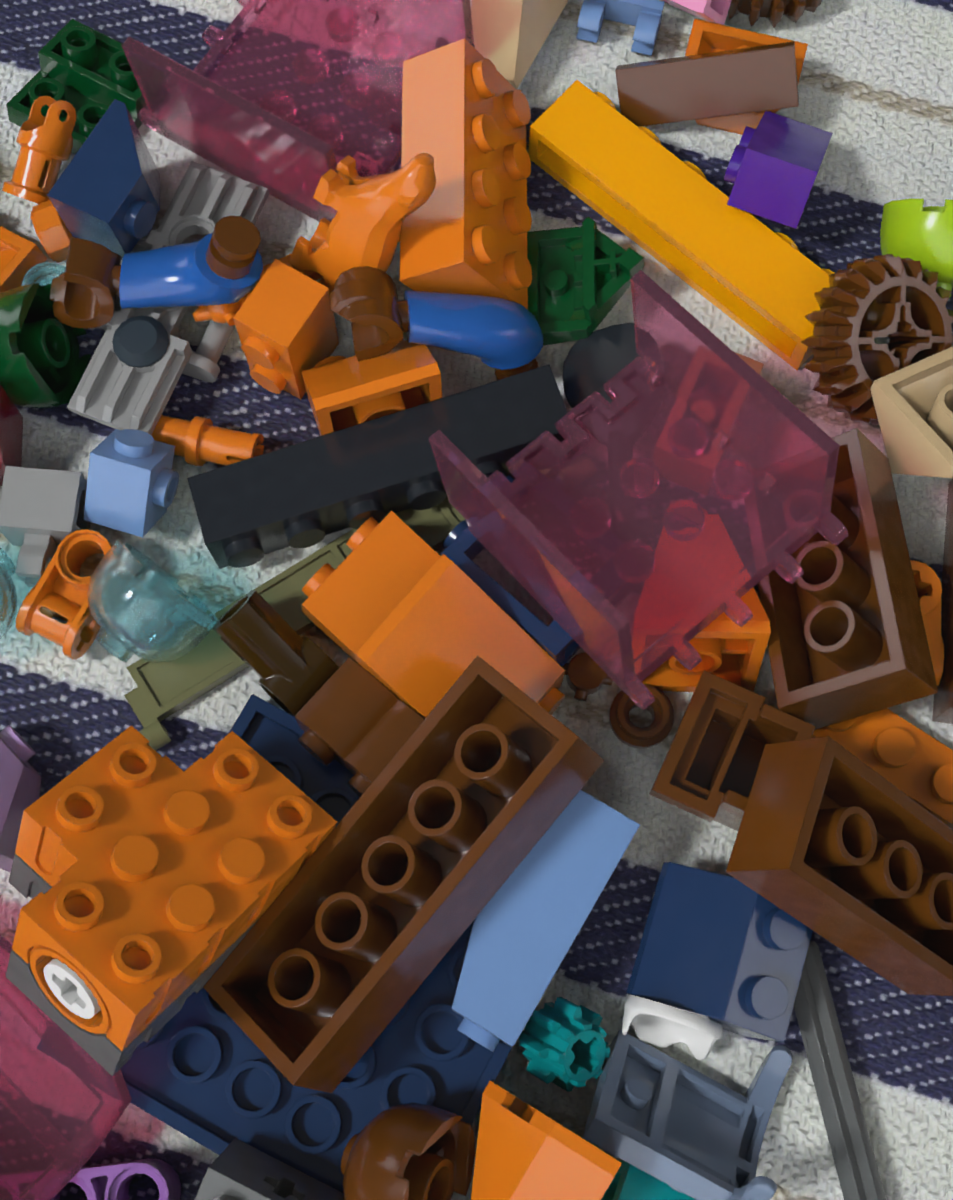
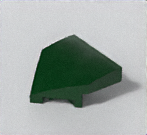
M587 217L580 227L527 232V258L532 269V283L528 287V311L535 316L542 330L543 346L588 338L616 305L645 265L644 258L630 247L627 250L623 249L599 231L596 222L590 217Z

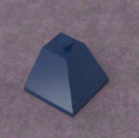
M114 99L47 196L73 237L104 245L112 252L121 255L122 258L124 254L131 253L139 239L148 235L155 223L156 215L160 210V173L126 104Z

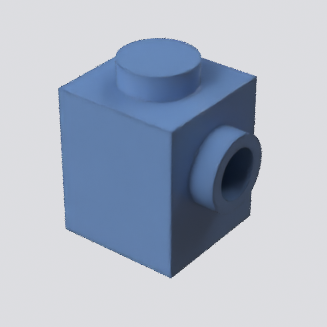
M115 429L90 452L83 520L143 538L167 512V508L171 505L176 495L179 474L177 471L172 470L175 446L156 441L150 434L141 430Z

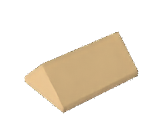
M952 346L873 381L870 391L892 474L953 478Z

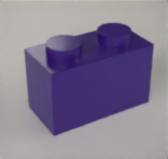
M765 111L756 129L749 126L745 127L740 143L736 145L724 176V181L734 184L727 205L796 229L833 133L770 111Z

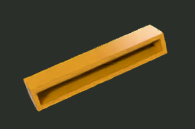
M578 80L530 125L528 154L531 161L794 369L798 370L813 354V348H809L801 343V341L812 336L814 326L804 316L813 311L820 310L814 293L821 291L823 288L830 287L829 275L835 272L825 268L821 269L799 251L791 238L783 233L773 232L755 218L752 213L727 205L729 197L707 181L700 168L689 161L680 160L662 146L658 137L651 130L643 126H636L617 111L615 105L607 96L600 92H592Z

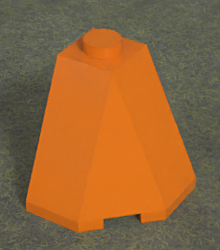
M489 1080L482 1092L471 1200L602 1199L622 1163Z

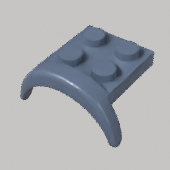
M619 1029L609 1045L610 1056L605 1057L602 1066L603 1072L598 1080L582 1138L602 1148L609 1155L626 1161L668 1184L672 1189L684 1193L695 1200H771L776 1193L777 1184L768 1177H756V1170L772 1109L792 1063L790 1049L783 1045L773 1047L761 1064L745 1096L630 1034L623 1035L622 1030Z

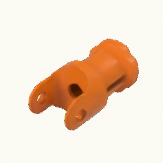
M40 96L34 100L28 120L23 123L17 136L16 142L21 146L12 179L11 181L4 182L2 191L38 204L50 200L47 194L57 181L62 161L70 159L73 149L72 132L77 115L71 103L64 100L56 101L50 96ZM44 105L49 107L46 116L41 114V108ZM61 110H65L67 113L65 121L59 120Z

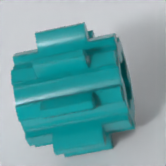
M557 997L555 1003H544L543 1009L533 1011L525 1030L519 1036L520 1046L526 1049L522 1054L530 1061L526 1068L527 1072L544 1083L549 1084L552 1082L567 1092H571L574 1086H586V1080L592 1077L597 1079L603 1072L601 1067L605 1057L610 1056V1047L608 1042L604 1040L607 1033L600 1027L603 1019L601 1015L582 1005L578 1006L563 997Z

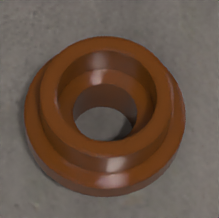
M633 684L622 689L613 699L609 710V723L615 736L624 744L639 749L650 748L658 745L668 736L674 723V709L667 695L657 687L649 684ZM637 707L647 709L652 715V724L645 728L635 726L630 721L629 712Z

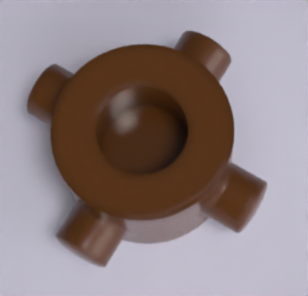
M586 646L585 652L575 655L569 663L562 667L565 670L564 675H566L569 687L575 692L574 699L578 701H586L588 695L597 692L603 684L611 686L614 680V674L606 672L605 663L597 655L598 649L592 646Z

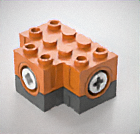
M131 725L23 811L9 883L25 898L30 897L32 900L20 910L5 977L111 1076L115 1075L131 1059L134 1050L143 1041L147 1043L182 1009L185 1000L194 991L198 993L337 824V821L233 731L215 745L213 752L206 758L200 757L183 771L166 755L162 757L149 745L150 741Z

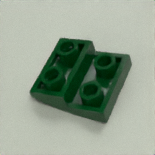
M71 19L38 52L41 70L6 104L9 121L22 127L23 123L28 120L34 100L40 96H50L56 101L64 100L71 103L77 115L72 132L73 149L71 152L76 155L114 99L126 104L137 129H139L162 91L169 76V67ZM47 105L41 108L43 116H46L49 109ZM61 110L59 120L65 121L67 113L65 110Z

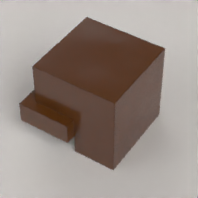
M704 670L649 794L709 822L714 820L739 831L765 745L811 739L816 726L767 704L762 707L766 697Z

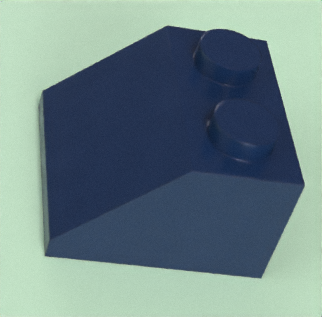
M663 862L626 994L653 1000L722 1024L724 1030L740 1036L784 1043L813 930L734 877L672 862Z

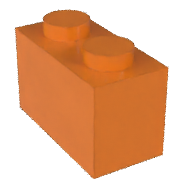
M276 258L235 314L233 320L242 344L241 349L245 353L249 365L250 376L260 386L272 393L280 394L284 390L301 400L306 393L301 371L313 368L319 361L330 357L339 344L334 312L330 308L329 288Z
M393 511L380 523L373 517L366 520L347 541L346 545L352 552L336 569L329 563H326L302 588V592L308 596L301 604L302 613L356 663L355 653L440 558V555Z

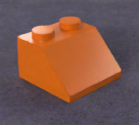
M404 339L388 353L375 358L358 361L356 355L347 358L344 356H331L319 361L313 368L301 371L320 436L442 398L441 372L428 347L422 344L409 343L408 340Z

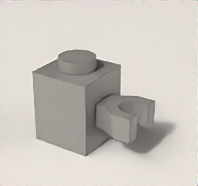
M16 466L5 467L3 484L0 487V532L13 546H22L19 551L15 573L20 577H26L25 584L28 587H34L38 583L55 554L59 543L67 535L76 530H90L91 522L83 520L87 480L82 472Z

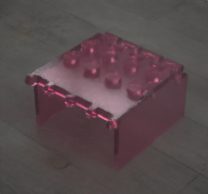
M237 0L243 6V9L225 31L209 25L203 32L202 38L211 49L194 70L183 66L131 37H128L121 45L147 104L137 114L144 125L231 174L268 188L269 195L318 222L322 218H326L331 222L337 213L334 208L322 205L313 196L321 176L330 168L338 173L336 168L343 158L350 155L356 159V170L361 177L390 173L401 159L403 61L464 38L475 48L470 0Z
M640 270L631 277L636 352L641 357L635 358L603 384L605 392L613 400L611 403L600 393L594 391L555 423L557 431L565 439L563 442L557 440L549 431H545L507 461L506 466L516 480L511 483L498 470L489 477H486L440 430L428 439L449 503L466 519L469 531L639 708L645 710L655 701L650 690L642 683L646 677L672 655L685 668L692 670L702 661L699 653L689 643L692 638L723 612L738 626L742 627L753 618L749 607L740 599L745 593L773 570L785 581L793 584L804 573L800 564L791 554L817 532L831 544L837 546L848 537V531L843 523L830 512L840 445Z

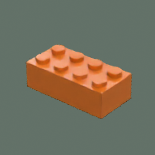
M465 38L403 61L401 167L419 153L430 154L434 158L436 185L426 203L407 216L402 222L399 281L413 291L498 297L517 302L528 310V287L532 283V269L527 258V232L531 229L532 218L527 204V178L531 174V161L526 150V125L529 124L531 119L530 107L524 93L519 89H515L497 71L493 62L488 58H484Z

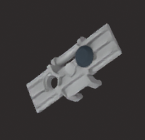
M191 161L157 230H151L147 239H139L131 253L179 245L191 235L200 234L206 236L213 233L216 223L221 218L227 216H240L248 219L255 225L269 196V190L260 185ZM116 296L114 315L109 323L101 326L105 333L67 405L68 410L114 429H136L151 435L181 374L205 382L213 383L216 381L220 373V367L217 363L235 325L229 326L228 323H216L211 320L194 353L189 342L182 339L179 332L181 321L189 306L122 309L120 306V296Z

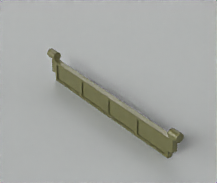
M585 455L574 462H571L569 458L565 459L560 466L546 472H539L548 481L558 475L569 492L597 476L594 465ZM494 488L486 491H473L470 489L448 496L439 505L430 509L413 510L410 508L395 514L436 551L443 547V543L449 533L460 522L468 519L472 523L488 506L486 501ZM357 529L348 531L254 589L298 635L315 626L302 613L301 604L308 598L302 592V588L326 563H329L336 569L352 552L346 543ZM244 596L126 667L138 687L124 696L143 726V729L139 732L150 741L149 745L155 751L172 741L168 731L161 724L162 720L249 667L212 629L221 619V616Z

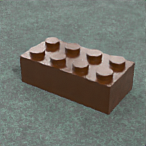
M855 428L740 474L760 602L770 620L771 634L767 645L778 709L816 726L814 729L816 730L938 693L889 459L858 428Z
M829 736L766 744L726 873L907 994L953 996V829Z

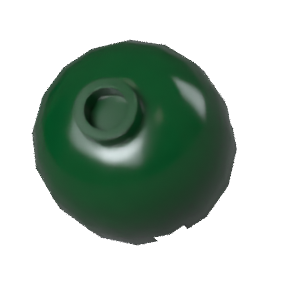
M34 283L0 293V385L13 404L26 408H51L69 403L90 362V354L79 358L77 336L86 335V329L62 324L54 316L53 301L49 299L51 284L41 286L39 285L40 283Z

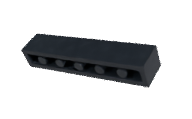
M548 364L187 478L205 545L219 569L227 566L240 568L259 562L265 554L287 547H310L322 541L325 535L350 527L358 529L370 517H373L380 523L391 511L397 513L410 508L413 510H426L439 505L446 497L470 489L473 491L490 490L495 488L505 477L520 474L528 465H531L538 472L552 470L560 466L565 459L574 457V428Z

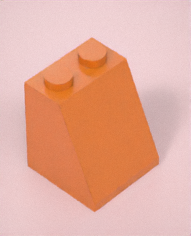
M444 554L440 556L355 653L357 663L423 719L429 715L477 655L551 715L565 697V694L558 690L562 685L565 670Z

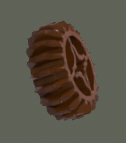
M892 254L876 255L873 258H862L854 260L853 263H848L847 269L838 270L836 273L829 275L830 287L823 288L821 291L814 293L820 310L813 311L804 316L814 326L812 336L801 341V343L809 348H813L814 357L804 368L813 373H819L813 390L820 392L822 395H829L828 408H832L837 412H844L845 418H849L854 422H871L872 425H879L870 391L873 381L952 347L953 333L951 323L953 322V311L945 306L952 291L936 287L938 281L937 272L922 269L920 261H914L910 258L894 257ZM877 337L889 338L890 341L887 344H876L874 340Z

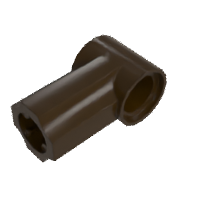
M251 590L231 606L212 628L220 636V639L261 678L258 683L263 690L285 712L292 716H295L339 669L335 662L306 636L301 638L255 590Z

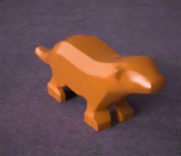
M419 153L394 172L367 177L358 175L356 159L350 155L343 158L337 165L336 170L338 173L330 168L321 176L313 196L322 205L334 208L337 211L335 217L331 222L326 218H322L310 241L300 236L297 239L289 262L298 270H312L322 276L319 283L328 287L330 293L334 290L335 281L340 274L351 268L369 266L381 269L386 273L396 252L403 220L424 205L435 189L434 158L430 154Z

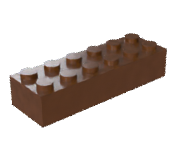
M477 655L203 988L293 1086L333 1093L604 760L579 736Z

